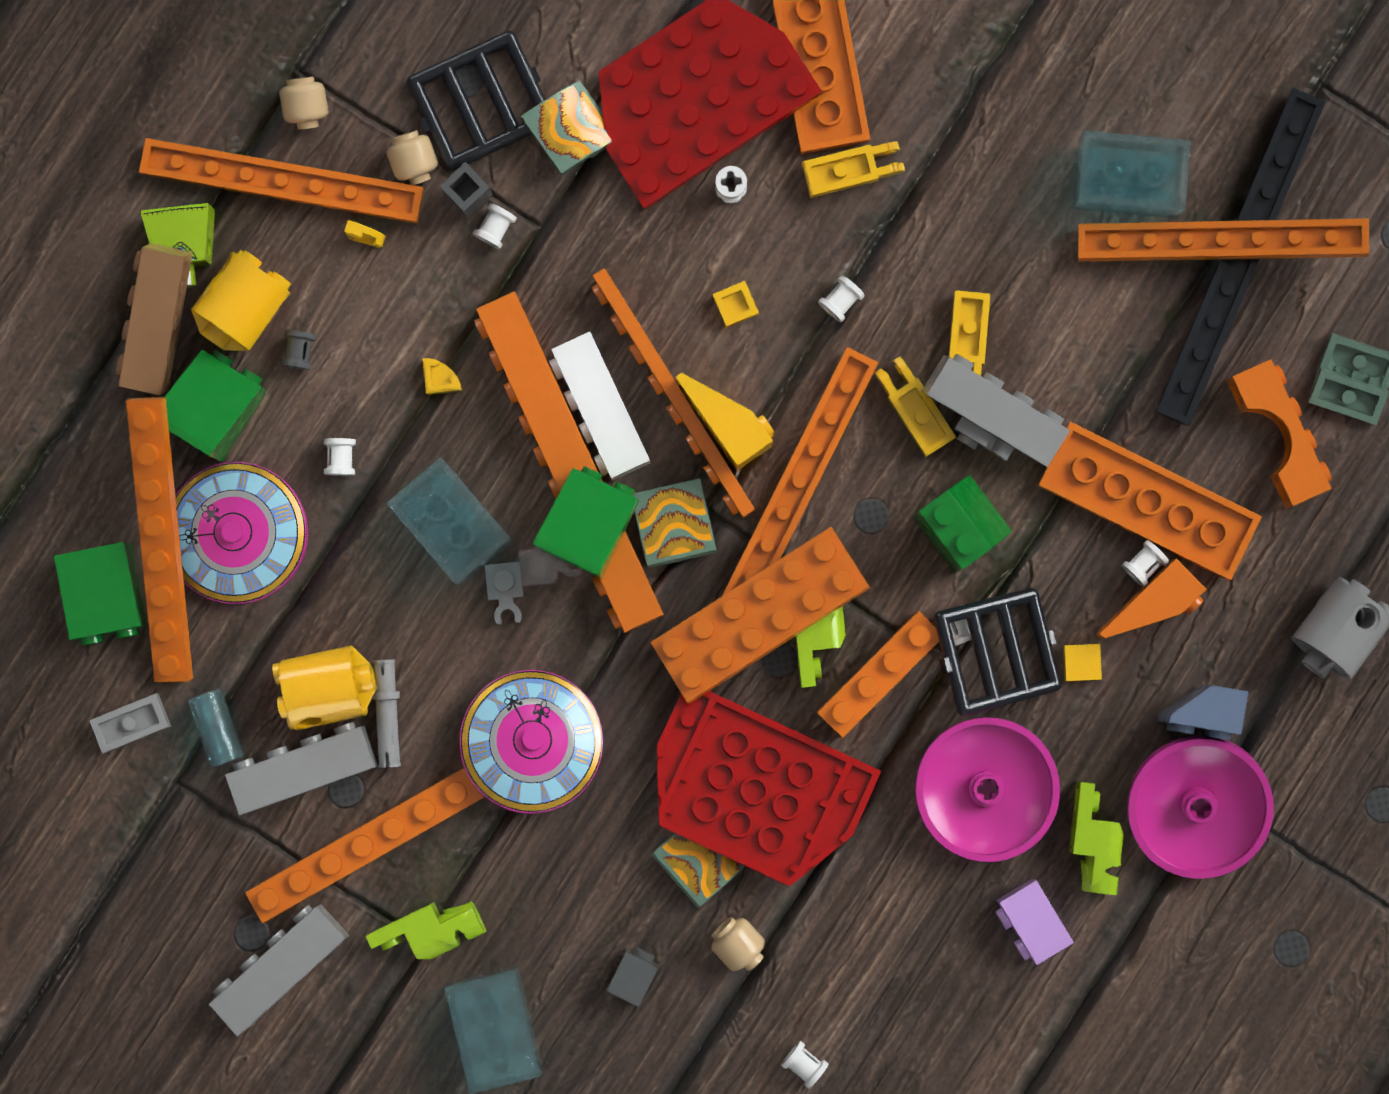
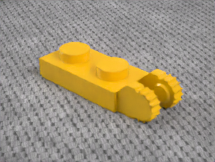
M888 142L872 147L870 144L802 162L810 198L879 181V178H886L904 172L903 163L896 162L877 168L874 157L887 156L899 151L898 142Z
M955 290L948 357L953 359L956 354L975 364L972 371L981 376V368L985 364L990 294Z
M898 357L893 360L894 367L907 385L897 391L887 372L879 369L874 373L885 392L889 395L887 397L923 455L927 457L954 440L956 436L932 398L921 392L924 386L919 378L916 379L904 360Z

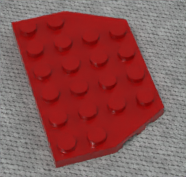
M729 0L704 1L598 71L604 129L612 141L606 146V150L645 210L823 94L786 34Z
M711 691L690 704L686 702L681 693L656 746L659 827L790 887L853 836L881 770Z

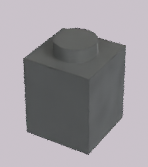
M466 162L440 185L443 194L467 219L493 196L490 187Z
M638 947L635 948L634 952L626 949L607 991L639 1007L659 964L653 962L655 956Z

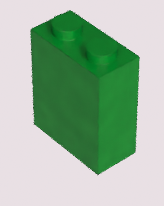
M120 542L54 556L69 640H81V645L87 646L102 643V636L116 633L117 639L137 636V629L147 627L131 543Z

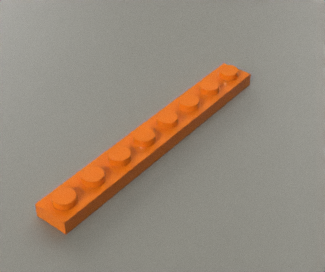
M145 138L139 173L145 176L416 224L419 222L424 188L420 186Z
M1369 218L1078 224L1079 262L1369 256Z
M604 268L592 275L596 285L591 287L593 293L602 306L608 302L614 312L610 320L620 336L627 333L633 345L628 348L638 365L640 366L645 362L652 375L647 377L648 381L657 395L664 392L669 400L670 405L666 407V410L676 425L683 423L689 432V435L684 438L695 456L700 452L704 456L708 465L703 467L713 485L720 482L727 493L722 499L731 514L739 513L742 519L755 512L752 503L606 269Z
M849 347L846 348L723 595L781 559L879 362Z
M166 397L131 398L126 401L154 682H188L193 678Z
M463 768L246 891L245 894L263 924L483 799L484 796L474 787Z

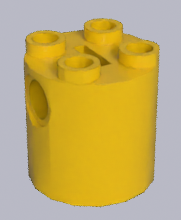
M239 250L238 253L232 251L223 268L212 279L191 308L200 334L222 350L250 351L271 322L279 307L290 295L288 288L291 283L276 272L268 271V273L262 271L259 268L262 262L246 250L244 252Z
M352 645L281 660L280 663L273 664L272 666L275 682L277 685H281L282 696L277 697L278 710L281 718L287 719L290 730L295 729L297 731L366 716L368 705L374 692H376V680L371 664Z

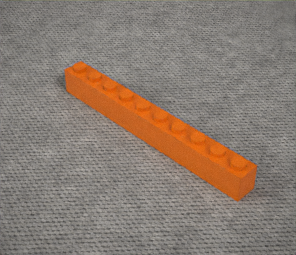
M514 291L477 308L476 310L480 318L474 320L482 339L490 338L495 350L489 352V355L497 372L504 369L509 382L503 384L511 403L513 404L518 401L524 412L518 418L526 435L528 436L533 433L539 446L533 448V451L541 468L548 465L553 479L548 480V484L555 499H557L572 468L581 471L583 466H586L596 472L598 471ZM625 531L603 578L594 576L592 579L600 597L608 595L613 607L608 609L607 612L615 629L622 627L624 632L627 633L664 616Z

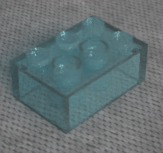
M1084 131L1078 139L1072 209L1179 218L1185 212L1191 140Z
M442 457L386 503L454 584L459 587L513 542V539Z
M518 966L451 982L445 986L470 1094L541 1076L543 1072Z

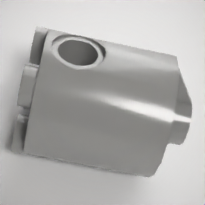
M1341 577L1333 580L1291 637L1293 642L1306 653L1301 663L1321 678H1326L1329 672L1332 671L1343 678L1351 680L1389 629V605L1382 601L1376 603L1368 597L1370 590L1356 580L1352 579L1351 582H1348Z

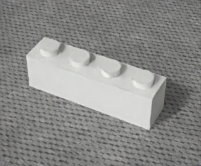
M587 332L551 349L555 358L549 360V363L557 380L563 377L566 380L570 390L564 392V395L572 412L579 409L585 421L579 424V427L587 444L594 441L599 451V455L594 456V460L601 474L604 476L609 473L612 481L650 464V459L591 333Z

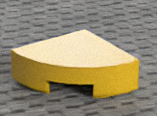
M350 220L347 221L344 230L350 240L376 248L383 247L386 237L377 230Z
M422 358L427 395L462 391L460 381L450 367L435 359Z

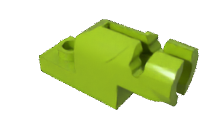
M843 606L795 636L801 688L816 686L815 679L822 678L820 657L813 658L812 651L841 648L846 636Z
M1076 781L1069 852L1085 855V860H1081V890L1098 894L1117 895L1119 878L1106 873V869L1112 866H1121L1122 828L1118 822L1092 819V812L1097 813L1099 809L1100 792L1095 791L1094 783Z
M472 901L461 906L442 910L444 913L440 915L433 902L366 935L371 949L381 945L384 951L403 942L400 935L405 934L417 959H434L460 945L459 930L464 933L468 940L484 934L486 928Z

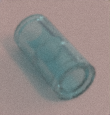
M222 689L213 690L187 700L211 768L245 756Z

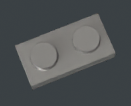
M158 693L89 720L102 754L171 727Z

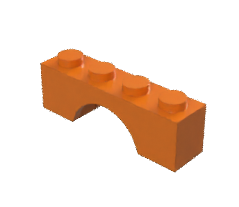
M1272 359L1226 380L1241 413H1258L1269 418L1276 424L1283 436V460L1271 476V479L1285 509L1332 489L1329 483L1332 481L1331 473L1327 465L1323 461L1319 462L1314 451L1317 448L1316 441L1309 429L1304 430L1299 419L1302 416L1300 406L1294 397L1289 398L1284 387L1287 384V380L1279 365L1274 366Z
M920 611L915 612L875 655L840 687L816 713L843 738L939 642L936 627Z

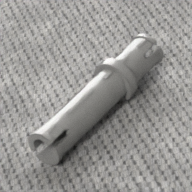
M395 659L372 660L376 680V692H374L372 700L376 702L378 768H386L387 766L399 767L401 762L397 699L400 698V691H396Z

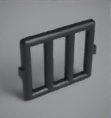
M513 31L503 32L407 78L409 90L423 117L420 119V122L426 134L430 133L445 167L450 171L458 169L464 162L469 164L532 135L525 123L518 124L487 58L488 55L506 47L533 106L535 107L546 100L538 84L541 82V79L535 67H530ZM473 62L506 129L505 132L489 139L486 138L455 70ZM440 77H443L474 146L457 154L454 153L423 86Z
M1028 588L935 613L934 622L943 654V659H939L942 674L948 673L959 715L968 716L1060 690L1062 684L1052 645L1056 644L1053 630L1048 631L1039 593L1035 588ZM1027 604L1046 680L1031 684L1029 683L1011 612V607ZM997 611L1016 688L1002 692L999 691L980 616ZM964 619L967 620L986 695L969 700L950 626V623Z

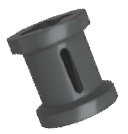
M285 330L284 336L287 337L285 357L280 360V365L294 369L311 370L312 365L309 363L311 344L313 341H316V335L302 331Z

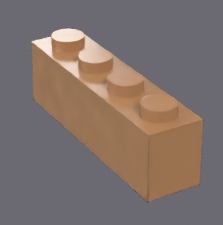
M150 243L142 247L141 251H137L133 270L138 272L136 285L131 286L128 295V306L132 307L130 320L125 321L122 330V340L126 341L124 354L119 356L116 366V374L120 375V387L155 395H162L169 390L193 252Z

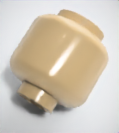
M314 76L286 80L287 86L279 91L284 120L289 123H297L298 130L319 127L318 120L328 115L324 85L320 82H315Z
M416 130L391 139L392 145L387 148L386 155L395 178L401 181L409 180L411 185L431 179L429 172L437 167L438 161L429 137L419 135Z
M733 917L728 918L711 936L714 939L712 951L732 971H738L743 968L750 971L763 959V955L760 952L764 947L765 940L744 918L736 920Z

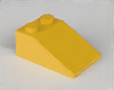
M683 373L676 376V383L736 471L772 447L773 440L771 437L774 436V430L763 415L757 418L753 411Z

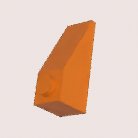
M1177 558L1170 560L1095 635L1099 639H1104L1180 615L1184 611L1189 615L1204 601L1200 595L1207 589Z

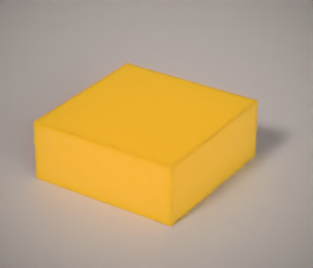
M745 281L712 294L726 328L759 315Z
M1100 644L1063 646L1064 681L1102 680Z

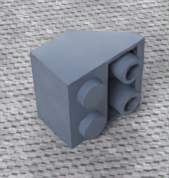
M1214 685L1198 686L1158 715V722L1167 723L1166 730L1194 734L1195 728L1203 729L1202 736L1230 740L1231 734H1242L1248 691Z

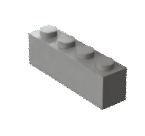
M956 354L952 359L943 355L921 392L1048 467L1070 432L1069 429L1061 425L1064 418L1047 408L1042 414L1031 407L1034 403L1033 399L1017 390L1014 395L1001 389L1004 382L990 373L986 372L981 377L971 371L975 364Z
M354 722L334 728L335 736L322 740L320 734L301 740L302 747L288 752L287 746L267 752L268 759L255 764L253 758L233 764L234 772L225 774L238 814L243 815L378 767L366 727L360 726L356 728Z
M322 904L314 909L307 905L292 919L296 925L288 933H285L282 929L266 943L270 948L260 958L256 953L239 967L243 974L234 982L227 978L212 992L216 998L209 1004L210 1007L237 1037L246 1031L349 937V934Z

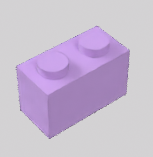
M1032 878L996 900L1000 909L995 912L1006 930L1012 927L1019 939L1014 944L1025 961L1031 958L1038 965L1074 943L1037 880Z

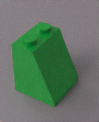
M201 350L165 396L169 431L208 456L223 462L266 395L267 390L260 386L262 378L244 368L242 373H239L229 367L233 360L219 351L214 350L210 355Z
M583 466L581 471L572 468L533 545L602 579L639 500L633 497L635 490L616 481L612 487L600 481L603 476L602 474L586 466Z
M971 475L948 489L913 516L954 574L973 563L1012 532Z

